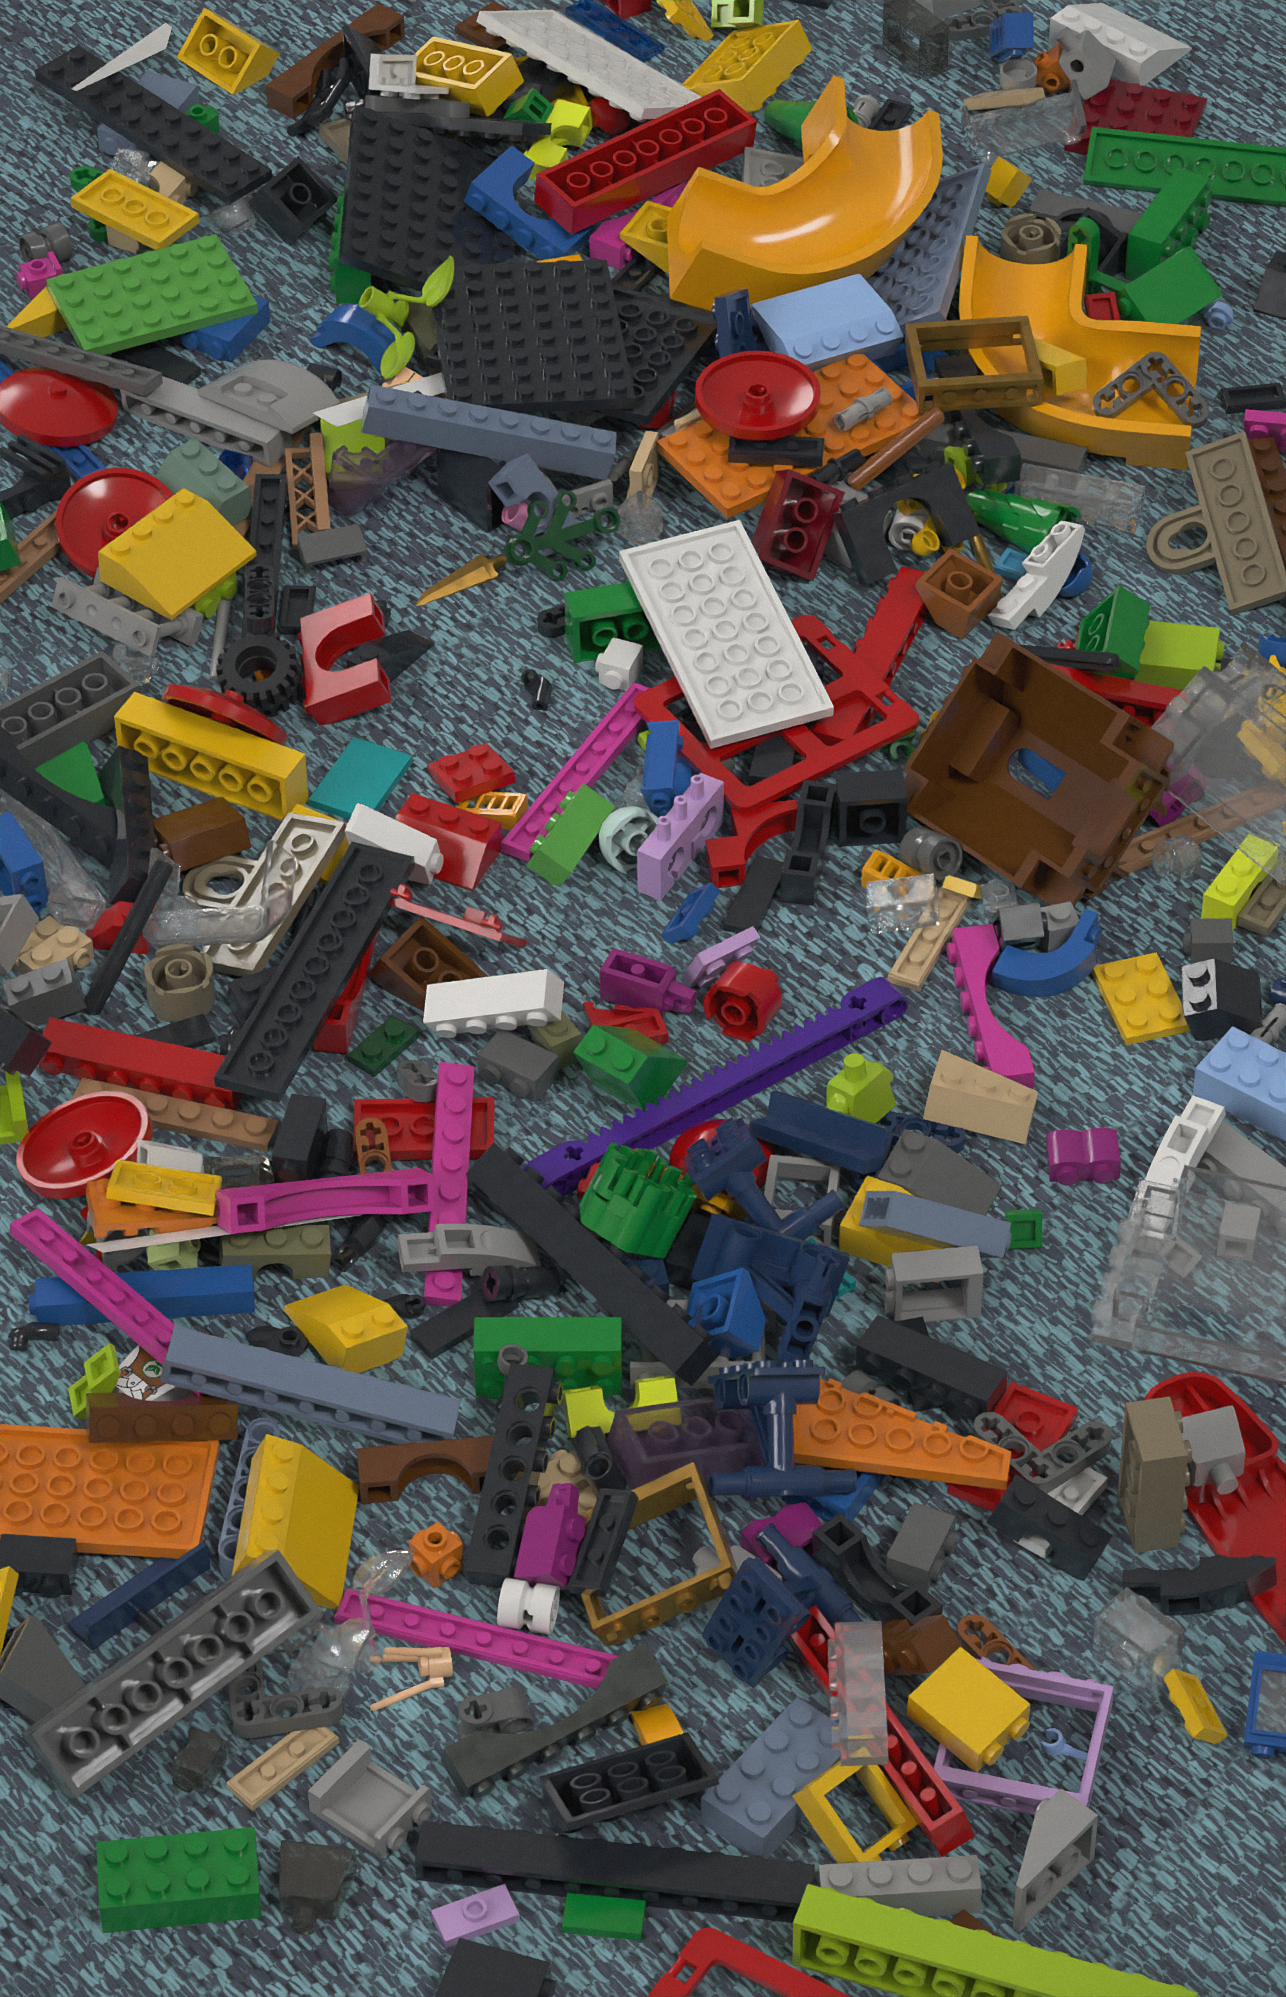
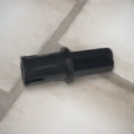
M853 449L838 459H829L826 465L808 474L807 477L826 485L836 481L840 482L845 479V474L864 463L865 458L859 449Z

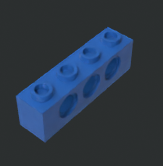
M1004 13L989 24L990 58H997V63H1003L1013 58H1022V56H1025L1028 51L1034 48L1033 13Z

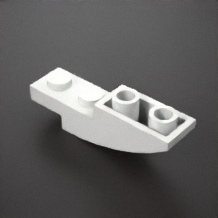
M1060 521L1051 529V532L1045 539L1033 548L1031 554L1022 562L1027 571L1025 576L1017 581L1014 588L997 603V606L988 615L993 625L1015 630L1028 615L1041 617L1053 602L1070 574L1085 532L1083 525Z
M1193 1095L1181 1117L1177 1115L1174 1117L1144 1180L1132 1214V1221L1138 1223L1143 1218L1158 1231L1165 1232L1196 1178L1195 1168L1226 1115L1224 1106Z

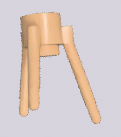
M386 1647L384 1649L385 1654L369 1656V1661L418 1662L420 1676H428L429 1679L371 1704L370 1710L375 1711L431 1688L444 1687L443 1678L453 1676L449 1647Z

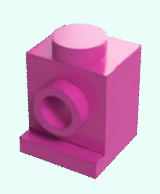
M50 251L47 252L46 258L19 264L20 272L16 273V279L19 289L26 290L29 297L34 298L47 286L46 279L63 274L62 267L54 252Z

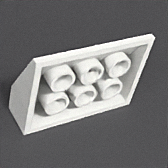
M1104 3L1068 5L1050 18V45L1055 46L1059 43L1055 37L1066 27H1069L1076 36L1088 30L1116 58L1111 76L1127 83H1138L1144 86L1192 50V47Z

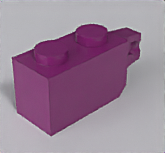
M613 948L599 970L600 999L618 1005H626L631 1008L645 1007L658 1009L662 1018L667 1010L691 1014L696 1005V991L677 982L676 971L668 964Z
M571 1483L553 1484L546 1506H535L527 1514L514 1578L528 1581L529 1586L532 1588L537 1583L559 1586L560 1590H569L567 1585L577 1561L586 1519L578 1514L579 1488Z

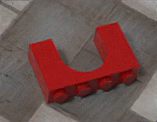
M371 593L300 618L301 632L298 633V639L303 649V654L299 658L305 676L301 677V682L306 692L303 705L309 717L313 716L319 725H329L392 702L390 679L377 658L342 671H330L334 662L347 650L364 644L366 641L385 636L384 614Z

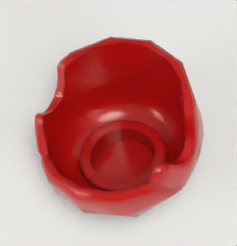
M597 96L586 105L590 107L591 115L593 116V127H600L607 134L616 136L623 133L629 126L630 117L628 111L609 105V100L604 97Z

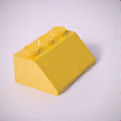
M203 8L176 58L232 95H235L268 76L280 53L223 16Z

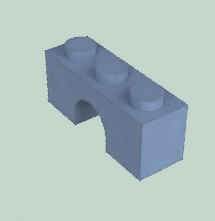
M525 454L508 461L488 483L506 508L522 501L529 505L532 501L541 500L548 505V514L540 520L533 538L544 535L555 512L557 493L529 454ZM536 504L534 507V513L537 516L542 513V508L539 504ZM570 511L562 528L578 523ZM548 547L538 550L543 556L556 553Z

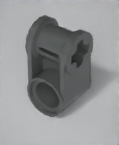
M507 1687L500 1691L467 1697L460 1703L458 1708L461 1720L458 1726V1735L461 1739L477 1731V1727H480V1731L496 1734L530 1732L534 1727V1721L523 1690L518 1687ZM472 1706L474 1707L473 1715L470 1714V1709Z

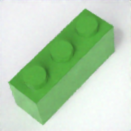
M584 783L576 793L569 790L559 804V807L563 809L561 814L559 815L555 812L544 826V829L548 831L547 835L544 837L540 834L529 848L533 855L526 866L551 884L559 887L572 873L600 831L602 823L616 807Z

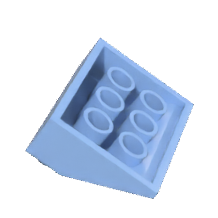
M860 273L750 305V309L770 352L792 357L806 365L812 372L832 363L848 359L853 354H864L871 361L893 355L904 337L892 310Z

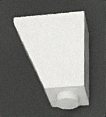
M356 804L345 829L349 845L351 842H356L414 856L415 867L407 880L430 885L435 873L438 874L441 871L444 860L443 854L440 853L437 839L365 805Z

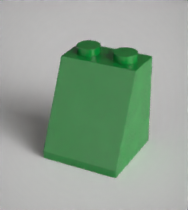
M1189 245L1123 287L1116 295L1119 314L1126 321L1191 325L1200 320L1223 296V293Z
M593 1025L573 1052L593 1085L632 1108H638L644 1112L646 1111L647 1102L657 1106V1097L661 1096L664 1098L689 1063L685 1058L633 1028Z

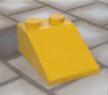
M647 200L619 233L620 239L669 274L667 215L672 208Z
M866 1176L840 1224L839 1251L891 1268L892 1253L941 1249L859 1226L867 1191H897L912 1195L898 1185Z
M344 1284L284 1306L285 1313L329 1366H336L359 1374L389 1363L403 1355L408 1326L388 1303L349 1285Z

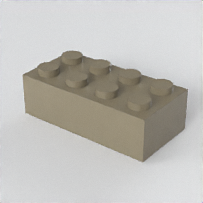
M1170 1397L1125 1403L1117 1495L1134 1553L1178 1547L1180 1533L1185 1532L1182 1510H1187L1188 1506L1185 1487L1190 1486L1187 1463H1192V1449L1189 1440L1183 1441L1181 1434L1183 1433L1182 1415L1180 1411H1174Z

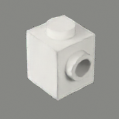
M612 638L605 652L600 653L596 660L595 670L599 672V684H603L610 689L627 691L643 668V645Z

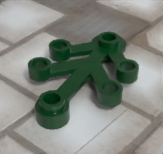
M561 491L557 494L555 499L557 507L544 535L533 538L539 522L547 516L549 509L548 505L541 500L532 501L528 505L527 513L529 516L521 533L511 536L504 546L505 557L511 564L524 566L531 563L546 571L550 579L561 580L566 577L568 572L566 564L562 561H551L537 552L548 547L574 561L576 567L580 570H590L595 566L596 558L593 553L581 551L565 541L594 531L603 534L612 533L620 525V516L612 508H602L594 513L592 519L562 528L570 509L574 508L577 503V497L572 491ZM565 494L570 497V504L568 506H565L562 502ZM536 504H539L542 508V513L539 516L534 513ZM602 515H605L608 519V524L605 527L600 524ZM517 544H520L523 548V553L520 556L515 553V546ZM583 555L589 558V564L586 567L581 563ZM555 565L561 568V573L558 577L553 573Z

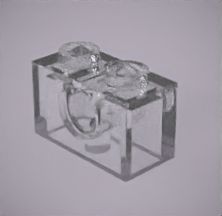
M934 873L867 882L866 910L872 933L939 925L940 896Z

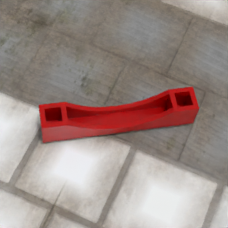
M380 928L313 1043L314 1050L348 1054Z

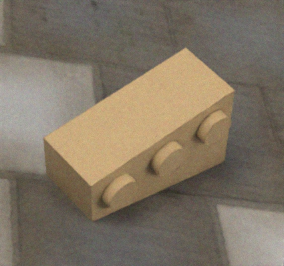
M941 1050L930 1084L923 1119L1026 1144L1038 1091Z

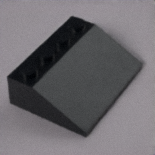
M688 1732L539 1777L548 1817L557 1834L562 1832L575 1833L582 1830L586 1825L599 1821L611 1822L619 1819L622 1814L635 1810H651L661 1802L675 1798L687 1799L694 1796L698 1791L719 1785L717 1775Z

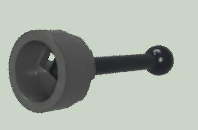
M516 1344L505 1345L499 1351L497 1364L500 1372L505 1375L501 1400L495 1406L498 1413H500L510 1364L527 1365V1351Z

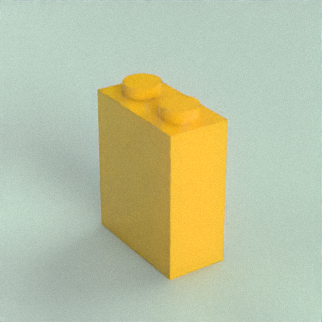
M959 1647L908 1696L906 1715L977 1773L985 1764L989 1766L994 1764L1003 1753L1004 1746L1012 1738L1018 1740L1027 1731L1030 1725L1028 1720L1031 1704L962 1647Z

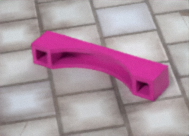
M691 178L658 193L650 201L672 208ZM639 209L622 217L604 221L589 237L590 259L607 260L609 266L621 270L637 254L635 249L620 239L619 233Z
M993 924L953 928L952 943H947V957L949 963H955L956 965L953 968L955 987H962L963 992H960V1004L962 1012H969V1017H967L969 1037H976L974 1042L976 1062H982L983 1068L1034 1090L1035 1071L1028 1047L1014 1039L1001 1027L992 1015L986 1001L985 992L993 977L992 971L999 960V945Z
M421 1168L216 1190L218 1226L231 1234L262 1231L289 1222L326 1216L352 1214L402 1215L436 1211L435 1176Z

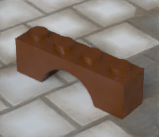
M123 1392L86 1393V1432L89 1443L237 1439L238 1402L208 1394H203L199 1397L195 1393L189 1397L173 1401L141 1400L128 1396Z
M484 1435L474 1438L445 1439L443 1441L421 1443L410 1442L400 1445L358 1448L357 1462L361 1504L399 1501L403 1490L412 1481L430 1474L453 1476L465 1483L472 1494L482 1493L494 1436Z

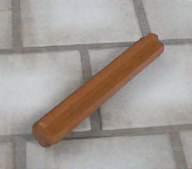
M936 406L929 409L845 478L846 485L856 491L861 490L945 420L944 413Z

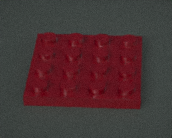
M1110 78L1108 87L1084 101L1065 142L1064 151L1087 155L1092 127L1193 138L1206 109L1208 98L1198 97L1194 94L1173 92L1163 88L1143 86L1138 83L1117 81Z

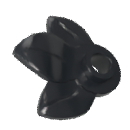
M258 1326L245 1334L251 1346L263 1347L270 1351L293 1357H300L308 1348V1339L298 1327L289 1326L279 1329L273 1326Z

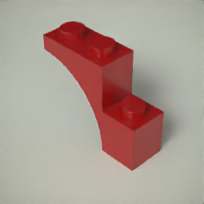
M797 800L768 803L750 813H740L731 808V831L733 836L705 840V862L710 882L716 888L742 885L745 879V867L753 852L767 840L786 832L795 831L798 810Z

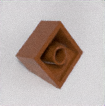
M949 548L916 582L915 587L935 623L963 640L997 605L1003 578Z

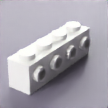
M548 969L429 984L426 990L423 1023L435 1031L436 1035L444 1038H452L457 1033L465 1032L483 1034L486 1030L497 1028L514 1030L517 1026L521 1025L545 1026L547 1022L561 1021L564 981Z

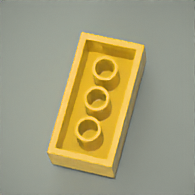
M432 37L414 54L417 55L415 85L449 88L448 94H439V98L470 103V113L485 117L493 114L497 107L513 95L515 90L524 82L511 53Z

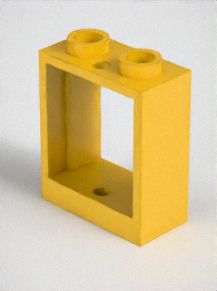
M865 1746L847 1754L792 1795L838 1864L882 1861L879 1854L886 1848L893 1852L910 1840L907 1832L918 1825ZM853 1773L856 1774L892 1827L889 1832L863 1851L824 1796Z

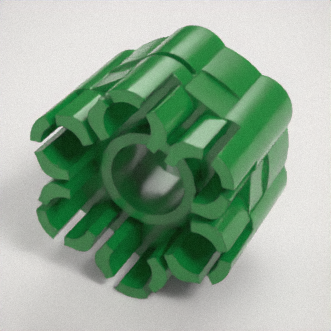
M612 1142L609 1144L579 1204L581 1209L580 1221L587 1228L595 1231L621 1250L629 1253L665 1258L697 1197L692 1189L694 1182L688 1173L684 1175L683 1179H680L682 1170L674 1166L667 1167L668 1162L662 1157L658 1158L651 1174L647 1177L658 1154L645 1148L643 1150L637 1148L634 1151L622 1144L617 1151L619 1145Z

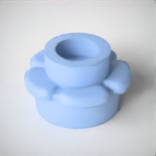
M1216 302L1204 317L1207 318L1206 322L1210 327L1224 329L1225 326L1230 327L1233 322V310L1223 302Z

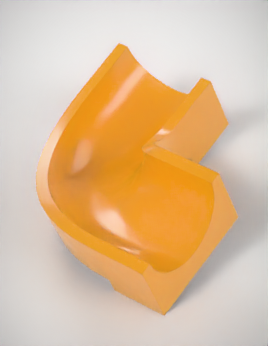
M833 75L801 125L804 164L790 176L770 186L757 187L698 167L667 215L670 299L712 311L715 297L736 289H748L749 303L751 305L859 273L865 280L869 278L895 253L930 202L938 186L943 160L939 113L928 110L915 123L897 130L876 131L864 128L847 117L844 79Z
M966 235L959 294V320L1028 316L1034 338L1086 358L1088 369L1086 375L1087 388L1059 396L1043 391V405L999 407L993 409L1002 418L1035 437L1087 447V452L1124 457L1126 458V465L1188 470L1185 452L1190 450L1192 428L1181 422L1154 389L1114 419L1096 416L1093 412V398L1099 390L1151 352H1160L1167 356L1196 390L1201 326L1142 321L1095 320L1087 317L1083 313L1087 245L1075 244L1071 254L1056 262L1021 264L996 257L984 249L979 242L978 236ZM1020 334L1013 335V338H1021ZM1022 345L961 349V355H971L978 369V376L1029 373ZM1150 363V372L1156 370L1162 376L1159 383L1161 384L1165 379L1161 373L1162 364L1154 365ZM1128 379L1123 383L1122 387L1126 392L1134 393L1139 390L1140 384L1136 380ZM1173 383L1167 387L1166 392L1172 397H1179L1183 394L1184 389L1180 384ZM1027 389L1026 395L1034 394L1033 389ZM1116 389L1114 390L1115 398L1111 401L1101 400V409L1104 407L1112 409V402L1119 397ZM1189 396L1184 403L1189 407V417H1191L1194 410L1189 405V398H1191Z

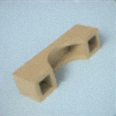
M161 161L150 173L151 189L181 205H184L189 196H194L197 192V184ZM106 225L108 245L136 254H140L146 247V245Z

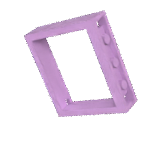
M982 1657L981 1660L976 1659L1021 1697L1097 1712L1079 1793L1065 1791L1089 1808L1112 1709L1114 1686L1096 1683L1095 1679L1084 1681L1069 1678L1060 1672L1044 1673L1034 1671L1021 1664L1004 1665L991 1662L985 1657ZM941 1743L939 1745L934 1770L955 1799L1034 1815L1037 1806L1045 1798L1051 1799L1059 1791V1789L951 1768L953 1753Z

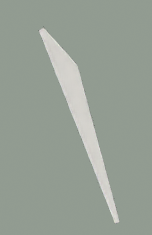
M167 23L163 24L72 89L78 91L166 49L172 27Z

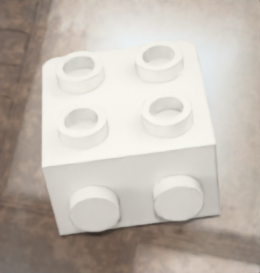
M371 54L369 89L381 90L380 96L398 97L399 92V96H403L406 99H420V94L423 99H439V94H448L449 88L415 85L417 55Z

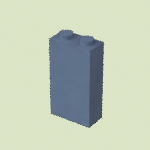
M146 71L137 82L183 113L195 104H199L198 85L149 71ZM102 123L97 129L100 151H104L109 155L129 158L133 162H143L150 165L156 159Z
M867 1191L859 1223L861 1227L941 1249L978 1246L980 1258H1003L1004 1253L1010 1246V1222L897 1191Z

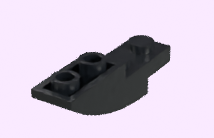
M1224 1555L1199 1557V1570H1189L1186 1568L1151 1570L1144 1567L1134 1570H1123L1124 1601L1161 1603L1162 1615L1166 1616L1197 1614L1226 1608L1253 1598L1277 1585L1276 1557H1264L1261 1555L1250 1557H1226Z

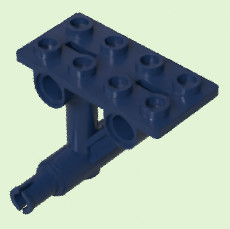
M742 1117L736 1121L733 1118H729L715 1129L718 1134L708 1141L701 1138L686 1150L688 1155L684 1157L690 1178L705 1198L710 1201L726 1190L730 1197L734 1196L755 1226L805 1240L811 1235L814 1236L819 1233L818 1230L821 1229L819 1225L840 1210L846 1208L832 1189L808 1208L805 1205L803 1207L800 1206L781 1219L755 1183L757 1178L752 1173V1170L768 1159L762 1152L763 1148Z
M712 1214L691 1272V1278L700 1281L740 1268L748 1270L758 1299L763 1300L787 1322L778 1347L779 1363L791 1362L792 1360H809L824 1317H829L850 1256L842 1251L719 1214Z
M767 1360L719 1368L718 1375L708 1376V1384H714V1398L719 1410L749 1409L766 1466H746L740 1472H710L707 1478V1490L710 1496L741 1495L743 1499L749 1501L756 1500L757 1497L808 1495L811 1499H819L825 1493L856 1492L857 1474L855 1469L824 1470L819 1465H795L793 1415L797 1414L796 1405H814L818 1402L820 1375L825 1374V1367H813V1360H792L791 1362L778 1363L777 1360Z
M773 1523L766 1526L757 1535L755 1540L778 1562L776 1564L777 1571L787 1581L782 1582L759 1557L754 1559L748 1557L741 1564L702 1632V1637L706 1640L708 1647L724 1659L739 1680L745 1681L752 1688H755L762 1678L787 1656L789 1650L783 1643L810 1618L812 1613L807 1609L810 1606L816 1605L827 1622L833 1627L838 1626L855 1645L874 1631L853 1610L855 1607L853 1605L854 1602L835 1583L831 1574L825 1568L820 1567L802 1547H793L775 1528L776 1526Z

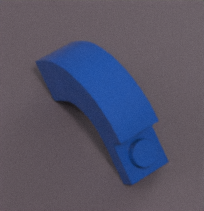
M347 304L338 306L316 327L318 332L309 339L317 348L335 342L352 344L360 349L369 358L376 370L381 373L382 357L388 346L395 341V335L382 322L377 320L376 316L363 310L359 305ZM389 321L403 336L404 334L391 321Z
M1085 909L1068 941L1054 951L1038 954L1006 945L992 971L994 987L1020 996L1049 997L1063 993L1078 985L1091 973L1098 963L1096 946L1102 934V928H1099L1098 913Z

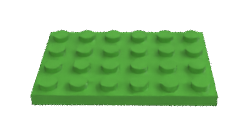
M216 234L46 279L47 290L79 348L100 355H106L258 313L257 302Z

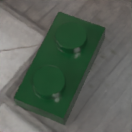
M392 1015L348 1054V1062L376 1077L419 1038V1030Z

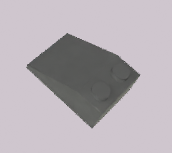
M904 1129L877 1176V1179L898 1185L916 1197L984 1216L987 1215L1002 1188L1001 1184L939 1140Z

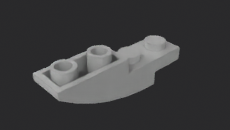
M436 1224L434 1232L398 1234L396 1242L402 1272L469 1268L470 1276L483 1275L487 1266L513 1265L515 1268L541 1266L537 1243L530 1235L495 1226Z

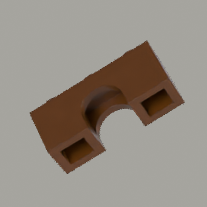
M944 1615L925 1616L913 1626H910L907 1619L888 1620L855 1645L861 1655L860 1662L862 1666L875 1677L930 1673L944 1663L959 1647L963 1648Z

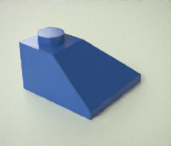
M740 1268L694 1282L686 1309L693 1317L689 1324L693 1327L697 1324L701 1325L714 1337L711 1344L721 1353L719 1356L734 1359L758 1352L763 1340L762 1335L766 1318L749 1271L745 1268Z

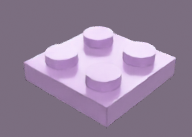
M754 926L698 953L680 979L683 985L688 988L698 985L700 989H703L714 983L718 979L716 975L724 972L732 962L740 961L745 963V959L754 953L753 947L760 939Z

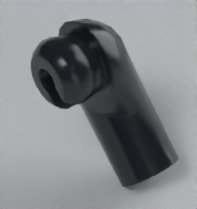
M398 1294L382 1300L388 1303L399 1317L407 1319L420 1317L424 1313L426 1304L423 1297L417 1294Z
M30 1322L16 1327L8 1335V1338H10L9 1348L11 1351H27L29 1348L28 1340L58 1341L60 1324Z

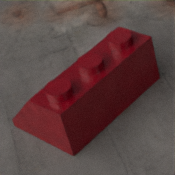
M790 469L776 471L751 541L763 567L793 577L814 581L834 525L831 514L839 511V504L842 503L845 492Z

